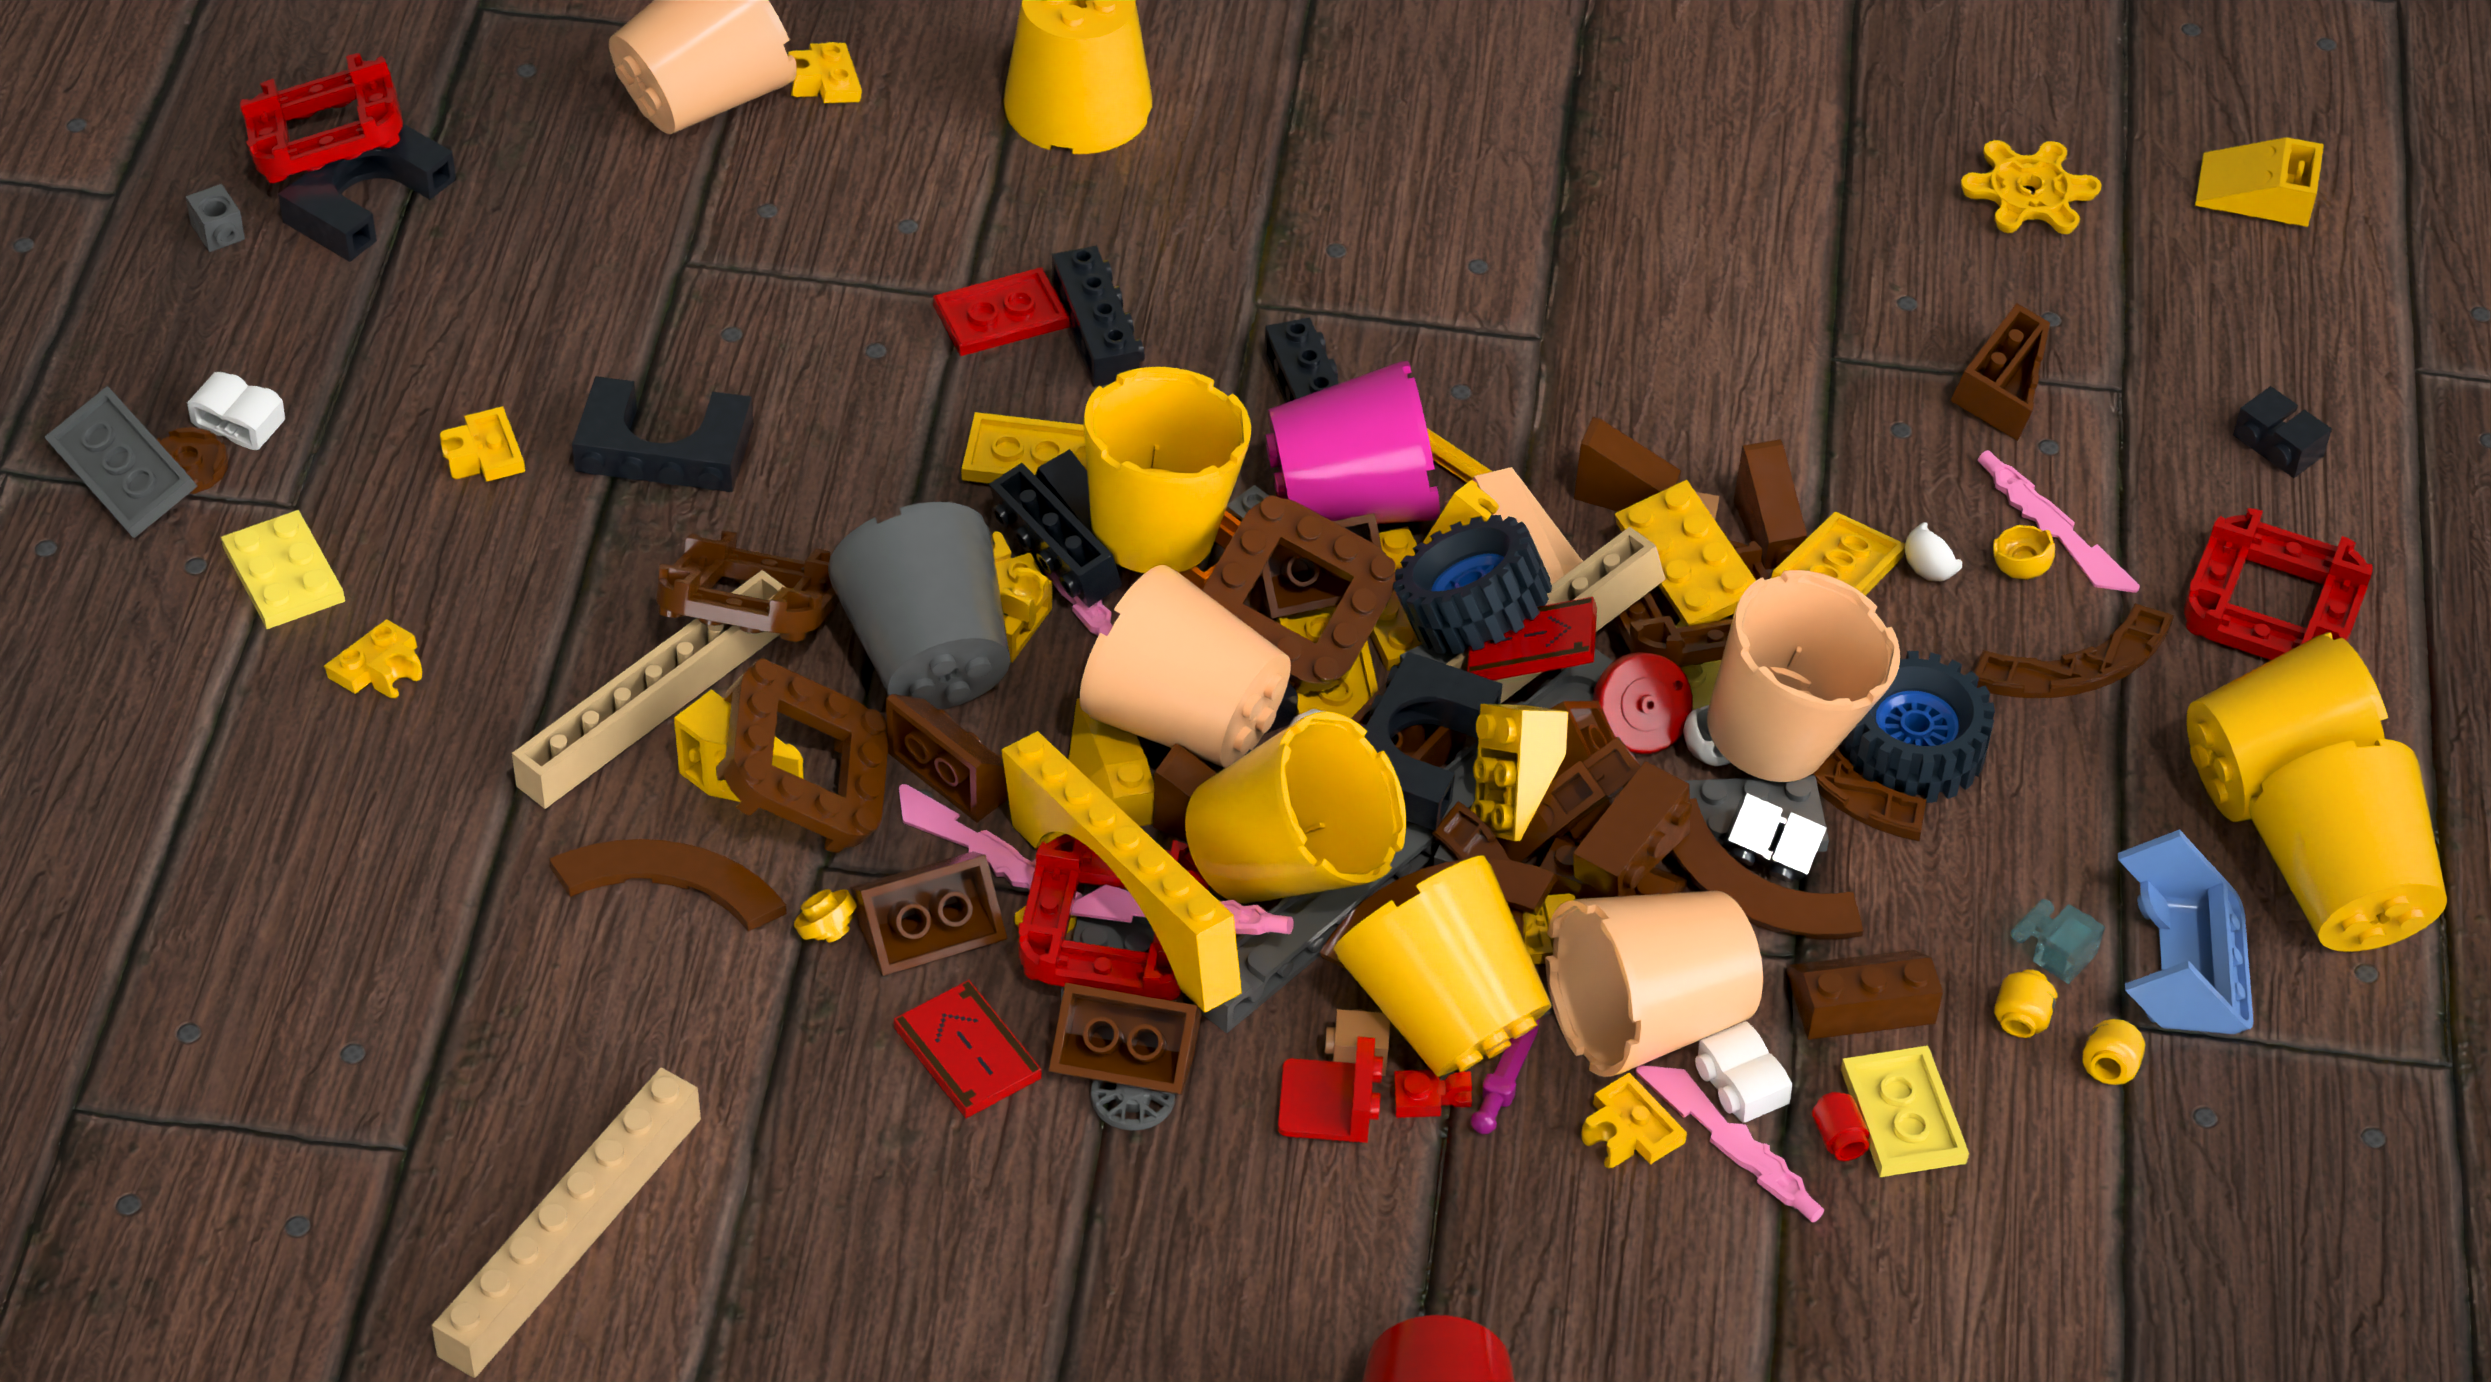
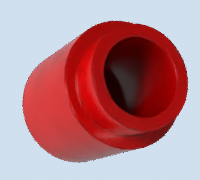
M1831 1092L1822 1096L1812 1110V1117L1828 1152L1835 1155L1839 1161H1851L1862 1156L1869 1148L1868 1139L1870 1133L1854 1098L1849 1094Z

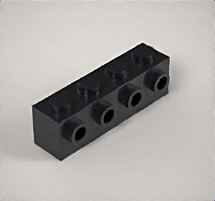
M1097 245L1053 253L1052 283L1070 317V328L1093 387L1109 385L1116 381L1117 374L1138 369L1139 362L1145 360L1143 344L1140 338L1135 339L1133 336V320L1130 312H1124L1122 309V293L1119 286H1113L1112 270L1109 261L1102 259Z
M1310 317L1265 326L1264 355L1285 403L1339 384L1335 360L1333 358L1328 359L1324 336L1322 332H1316Z
M1020 463L989 483L996 505L992 507V511L997 521L1004 528L1010 526L1014 530L1020 545L1026 551L1032 549L1037 554L1038 561L1048 574L1055 572L1059 577L1061 585L1070 597L1078 596L1089 608L1122 586L1113 554L1023 463Z

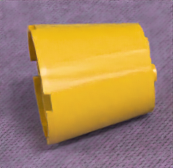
M1022 0L1004 92L1005 114L1014 130L1023 138L1039 147L1051 150L1052 145L1073 148V154H1092L1119 147L1137 136L1147 124V117L1152 108V93L1136 0Z
M1138 368L1117 374L1116 381L1104 388L1098 386L1087 401L1084 413V435L1092 534L1113 554L1115 563L1124 568L1139 573H1146L1156 566L1166 565L1179 573L1198 565L1208 556L1212 549L1251 437V422L1244 405L1233 393L1227 396L1224 392L1213 387V379L1179 368Z
M2331 632L2314 637L2193 701L2187 710V732L2192 760L2197 767L2209 796L2227 819L2239 822L2252 819L2249 813L2250 799L2261 795L2263 792L2261 783L2272 773L2305 754L2333 744L2354 740L2356 747L2375 746L2374 743L2377 739H2385L2381 720L2387 719L2388 715L2377 686L2358 653L2345 639L2339 638L2334 640L2332 639Z
M1313 713L1299 719L1196 788L1187 806L1185 819L1186 838L1198 871L1218 894L1228 900H1235L1238 903H1255L1364 885L1382 878L1392 869L1390 864L1395 853L1403 849L1405 841V802L1398 777L1384 750L1376 752L1370 742L1364 737L1367 732L1366 729L1354 720L1338 713Z
M2377 739L2374 743L2375 746L2356 747L2354 740L2312 751L2282 766L2261 783L2263 788L2261 795L2251 798L2249 802V813L2274 861L2322 945L2332 950L2354 952L2396 943L2416 934L2434 922L2441 915L2447 904V896L2420 765L2414 751L2398 741Z
M1483 855L1459 862L1417 884L1416 886L1421 893L1398 907L1391 900L1353 927L1333 948L1340 962L1437 1077L1449 1074L1457 1069L1463 1072L1480 1062L1485 1054L1489 1059L1500 1054L1512 1045L1509 1039L1512 1037L1514 1039L1519 1038L1538 1025L1536 1021L1552 1007L1493 869Z

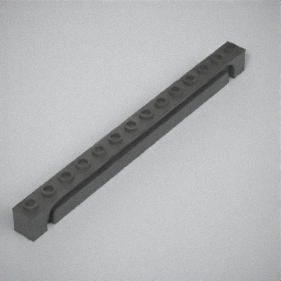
M1595 649L1593 663L1565 668L1553 680L1547 679L1537 690V693L1526 702L1521 701L1516 705H1529L1550 709L1563 701H1593L1594 689L1599 677L1614 661ZM1478 741L1471 747L1461 749L1454 760L1444 768L1455 773L1453 798L1444 817L1458 801L1471 810L1472 804L1475 801L1476 780L1473 774V767L1478 756ZM1406 820V835L1403 849L1395 853L1390 864L1392 869L1376 881L1359 886L1282 898L1280 903L1268 913L1292 917L1294 925L1291 934L1270 932L1260 935L1241 934L1237 937L1242 993L1206 1013L1202 1011V1015L1225 1033L1231 1031L1321 956L1319 952L1330 935L1346 916L1364 900L1397 879L1426 868L1434 862L1435 854L1440 845L1433 838L1432 832L1434 830ZM1189 998L1188 1004L1196 1005V1004Z

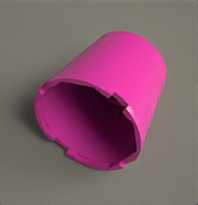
M1408 360L1394 363L1268 409L1271 433L1265 434L1266 450L1270 468L1277 467L1278 472L1274 473V487L1277 497L1295 501L1331 521L1375 513L1377 524L1434 521L1439 518L1440 503L1437 486L1429 488L1427 471L1435 469L1415 378H1407L1408 373H1411Z

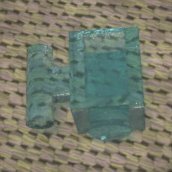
M2041 899L2011 930V936L2018 943H2024L2031 935L2036 937L2038 942L2033 962L2070 984L2098 954L2105 926L2097 922L2089 914L2081 912L2070 904L2053 920L2049 917L2054 912L2053 904L2047 899Z

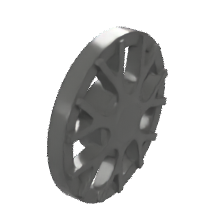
M1094 1080L1091 1088V1101L1097 1115L1109 1125L1124 1130H1143L1161 1123L1168 1117L1175 1104V1094ZM1103 1082L1116 1085L1115 1090H1103L1100 1087ZM1116 1099L1118 1106L1111 1111H1107L1103 1107L1104 1104ZM1151 1100L1163 1106L1157 1113L1148 1107ZM1126 1111L1132 1113L1140 1112V1119H1125Z

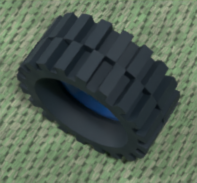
M1491 515L1488 521H1484L1482 516L1471 518L1470 524L1462 526L1460 521L1450 525L1451 531L1442 534L1439 530L1430 536L1431 542L1428 544L1420 542L1413 548L1414 556L1406 555L1400 562L1403 568L1396 569L1395 571L1396 581L1393 583V588L1418 641L1422 643L1423 647L1428 650L1433 647L1436 653L1442 654L1449 647L1453 654L1463 653L1467 646H1472L1473 651L1482 649L1486 641L1493 639L1496 644L1504 640V633L1509 630L1517 633L1525 627L1522 622L1523 620H1533L1539 614L1537 606H1545L1549 600L1547 593L1552 591L1551 579L1530 532L1522 521L1518 523L1516 518L1510 516L1503 521L1501 515Z
M1907 651L1906 659H1900L1897 675L1890 688L1841 742L1840 752L1845 758H1849V762L1854 766L1856 773L1863 772V778L1867 781H1876L1895 791L1914 797L1916 795H1924V799H1927L1926 803L1937 802L1939 792H1943L1947 799L1957 796L1959 785L1966 790L1973 784L1974 777H1979L1983 769L1991 737L1995 708L1994 702L1988 703L1990 692L1986 685L1977 688L1979 677L1972 671L1966 675L1960 673L1961 663L1952 659L1947 666L1940 663L1941 655L1930 652L1929 660L1919 659V651Z

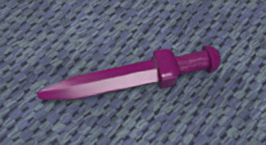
M1540 1018L1536 1021L1538 1025L1519 1038L1514 1039L1512 1037L1509 1040L1512 1045L1504 1051L1494 1074L1486 1075L1482 1089L1484 1101L1479 1112H1474L1471 1116V1125L1476 1132L1480 1134L1493 1132L1497 1127L1495 1118L1500 1107H1507L1512 1103L1516 1093L1515 1080L1538 1033Z

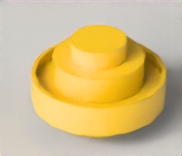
M830 889L822 890L812 895L801 905L800 909L802 912L794 921V927L802 939L815 938L818 941L826 939L828 943L836 941L849 931L848 924L852 920L851 914L857 907L856 901L850 892L845 889L831 892Z

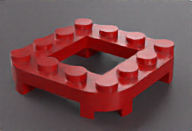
M360 53L346 56L348 70L278 91L274 79H270L260 84L262 93L251 100L241 99L240 108L245 119L248 135L246 144L257 171L265 175L268 182L277 183L285 180L291 174L304 170L316 171L333 161L354 159L365 151L377 147L389 148L396 145L400 141L398 133L403 127V119L395 85L384 57L380 56L376 61H363ZM357 99L359 121L290 142L286 121L294 118L306 119L317 111L330 107L341 108L351 103L352 100Z
M2247 508L2246 515H2235L2225 519L2220 516L2215 521L2194 578L2191 579L2184 604V613L2187 619L2186 628L2190 633L2270 660L2316 636L2331 632L2332 639L2343 638L2348 642L2364 600L2373 569L2372 564H2367L2365 559L2354 550L2356 542L2342 536L2339 545L2334 546L2262 523L2260 520L2263 511L2253 508ZM2246 559L2324 584L2307 628L2229 603Z
M1067 834L1057 837L1047 844L1042 842L1036 853V867L1022 923L1019 922V958L1024 967V974L1031 980H1039L1065 987V983L1168 1001L1176 999L1180 995L1181 989L1156 934H1154L1153 943L1151 942L1149 953L1065 940L1079 882L1100 886L1109 885L1120 889L1127 888L1094 851L1071 835ZM1173 840L1171 851H1165L1209 891V884L1198 871L1189 852L1188 844Z

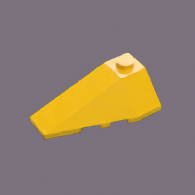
M1078 698L1068 760L1137 825L1153 824L1154 782L1147 758L1137 735L1089 717V714L1081 710L1080 698Z

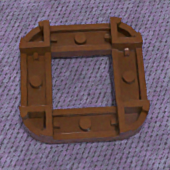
M1268 496L1246 513L1207 580L1203 592L1288 655L1291 662L1289 681L1295 683L1293 686L1295 691L1308 694L1309 691L1327 690L1336 685L1339 687L1345 681L1391 598L1394 590L1393 583L1395 582L1396 565L1393 559L1387 556L1381 548L1295 501L1277 496ZM1279 544L1351 582L1317 643L1244 605L1261 572Z
M721 531V540L701 538L693 533L686 537L685 553L673 566L662 563L659 566L656 600L659 604V614L665 617L677 618L684 615L699 618V621L706 625L716 626L725 623L739 626L740 630L747 633L756 634L764 631L779 633L782 639L796 642L804 640L806 632L818 628L840 602L828 575L831 552L816 548L805 561L736 548V532ZM761 570L785 586L771 600L711 589L722 576L735 578L737 583L744 584Z
M1730 541L1756 581L1762 577L1764 580L1770 579L1761 563L1762 548L1758 543L1752 541L1747 546L1740 542ZM1656 586L1614 618L1632 653L1646 652L1660 655L1673 661L1679 667L1701 665L1706 662L1722 660L1732 619L1676 628L1670 616H1662L1651 595L1652 593H1663L1659 586Z
M757 660L754 665L749 667L735 681L725 694L724 701L731 703L726 756L716 766L717 779L720 781L726 780L731 791L741 801L736 808L748 816H751L758 808H762L825 836V850L839 853L845 847H854L861 844L878 828L883 815L888 756V740L885 733L887 722L885 717L875 709H868L854 699L782 666L773 664L769 660ZM777 712L835 737L834 750L842 754L838 794L772 765Z

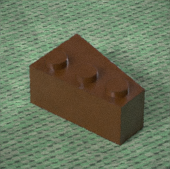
M2016 303L1965 369L1950 401L2018 441L2033 412V399L2039 381L2038 374L2044 356L2050 322Z
M1645 761L1574 851V877L1610 897L1624 896L1629 890L1634 889L1641 879L1690 833V814L1692 811L1690 784Z

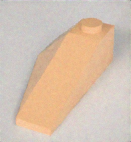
M1512 467L1473 477V481L1478 484L1477 487L1493 498L1499 505V509L1495 514L1490 512L1492 515H1501L1503 521L1508 516L1514 517L1518 523L1522 521L1526 525L1551 579V585L1583 562Z

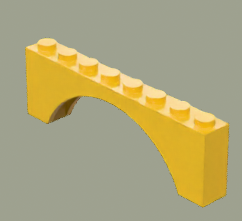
M1038 731L1001 749L1012 826L1035 849L1042 842L1048 843L1057 837L1068 834L1094 851L1111 868L1137 902L1159 939L1175 974L1179 988L1204 1013L1241 994L1234 914Z

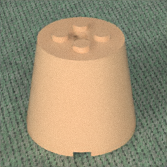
M654 0L609 39L610 54L617 76L625 85L642 114L658 129L667 134H673L784 87L794 81L797 74L796 60L792 55L787 56L783 45L789 41V38L769 0Z
M1159 565L1150 569L1129 588L1114 608L1120 615L1108 636L1100 633L1093 646L1080 687L1081 710L1089 714V717L1096 721L1170 748L1178 744L1195 757L1226 768L1243 757L1249 749L1253 750L1264 733L1272 726L1289 681L1291 670L1290 658L1176 570L1166 565Z
M1804 570L1783 571L1781 576L1764 580L1762 577L1747 588L1734 612L1707 712V725L1710 736L1718 750L1728 761L1740 770L1763 780L1791 782L1806 778L1825 762L1886 693L1899 669L1900 649L1893 628H1886L1882 620L1875 613L1877 606L1868 597L1854 587L1834 577Z
M1704 891L1576 899L1561 904L1550 920L1547 934L1554 938L1553 955L1545 957V966L1553 1009L1561 1031L1575 1056L1584 1054L1590 1061L1589 1070L1596 1075L1610 1077L1626 1072L1746 1021L1758 1009L1763 988V970L1758 943L1744 911L1732 897L1724 892Z

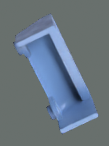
M2180 829L2119 852L2118 860L2140 882L2141 895L2138 896L2137 902L2142 915L2147 920L2151 919L2159 928L2162 968L2161 971L2125 983V991L2145 1010L2151 1022L2157 1023L2164 1029L2237 1034L2251 1029L2253 1026L2246 919L2242 901L2236 890Z

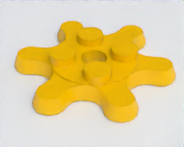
M1998 140L1989 141L1985 144L1983 152L1986 162L1993 167V170L1982 174L1968 173L1961 180V187L1966 197L1971 199H1988L2000 206L1995 213L1997 228L2005 233L2015 232L2022 222L2027 219H2040L2049 223L2058 233L2069 234L2078 226L2080 217L2068 203L2072 201L2093 200L2101 191L2102 185L2094 176L2067 173L2061 167V163L2066 159L2067 149L2064 145L2054 141L2043 143L2039 151L2033 155H2020L2015 153L2005 142ZM2024 186H2032L2035 189L2034 194H2031V190L2024 188Z

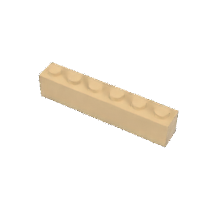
M1628 527L1553 583L1552 591L1547 593L1549 600L1546 605L1594 597L1597 605V632L1666 580L1656 545L1631 527ZM1470 646L1446 665L1467 671ZM1542 672L1493 680L1503 684L1501 703Z

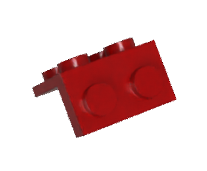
M1357 1037L1355 1063L1295 1058L1287 1059L1284 1062L1278 1131L1281 1135L1368 1143L1370 1120H1379L1381 1093L1372 1092V1083L1381 1084L1383 1056H1374L1375 1038Z

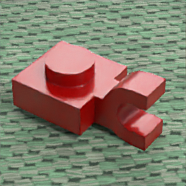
M1432 1070L1394 1071L1396 1118L1441 1116V1105L1472 1107L1471 1071L1453 1073L1445 1080H1440V1077H1437Z

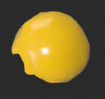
M2016 525L2004 530L1994 540V558L1999 569L2011 578L2028 580L2041 576L2050 568L2055 556V543L2049 530L2042 531L2034 526Z

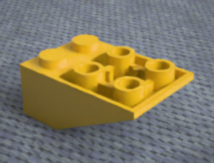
M2285 137L2204 152L2195 206L2308 227L2318 190L2324 144Z
M711 689L674 717L679 773L709 796L741 802L731 791L726 780L720 781L717 779L716 766L726 756L731 703L724 701L723 697ZM775 737L772 765L804 779L803 758L800 752L793 745L785 744Z
M1481 704L1480 715L1476 721V733L1479 739L1478 756L1473 767L1476 789L1475 801L1472 804L1471 811L1491 829L1496 837L1521 841L1566 755L1567 711L1529 705Z

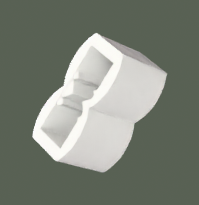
M214 372L187 402L191 423L198 428L209 430L217 436H225L235 444L251 450H259L285 420L283 400L276 392L268 388L248 386L242 378L234 374Z
M1744 1021L1699 1041L1698 1056L1695 1059L1697 1070L1704 1081H1711L1714 1087L1719 1090L1720 1102L1727 1113H1733L1737 1119L1745 1123L1790 1104L1792 1090L1790 1078L1779 1061L1768 1052L1762 1038L1748 1022Z

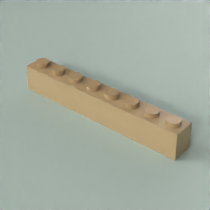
M761 570L731 593L771 600L785 586ZM699 618L694 619L512 753L516 786L546 809L780 634L766 631L756 634L747 633L740 630L739 626L725 623L712 626L701 623Z
M660 1067L432 1324L437 1357L473 1378L478 1376L701 1120L698 1087Z

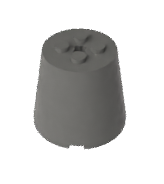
M918 503L900 507L901 515L880 523L874 517L850 532L833 551L828 564V575L832 587L888 695L897 694L922 698L937 709H946L969 702L998 684L1009 669L1010 652L992 538L983 516L974 509L957 503Z

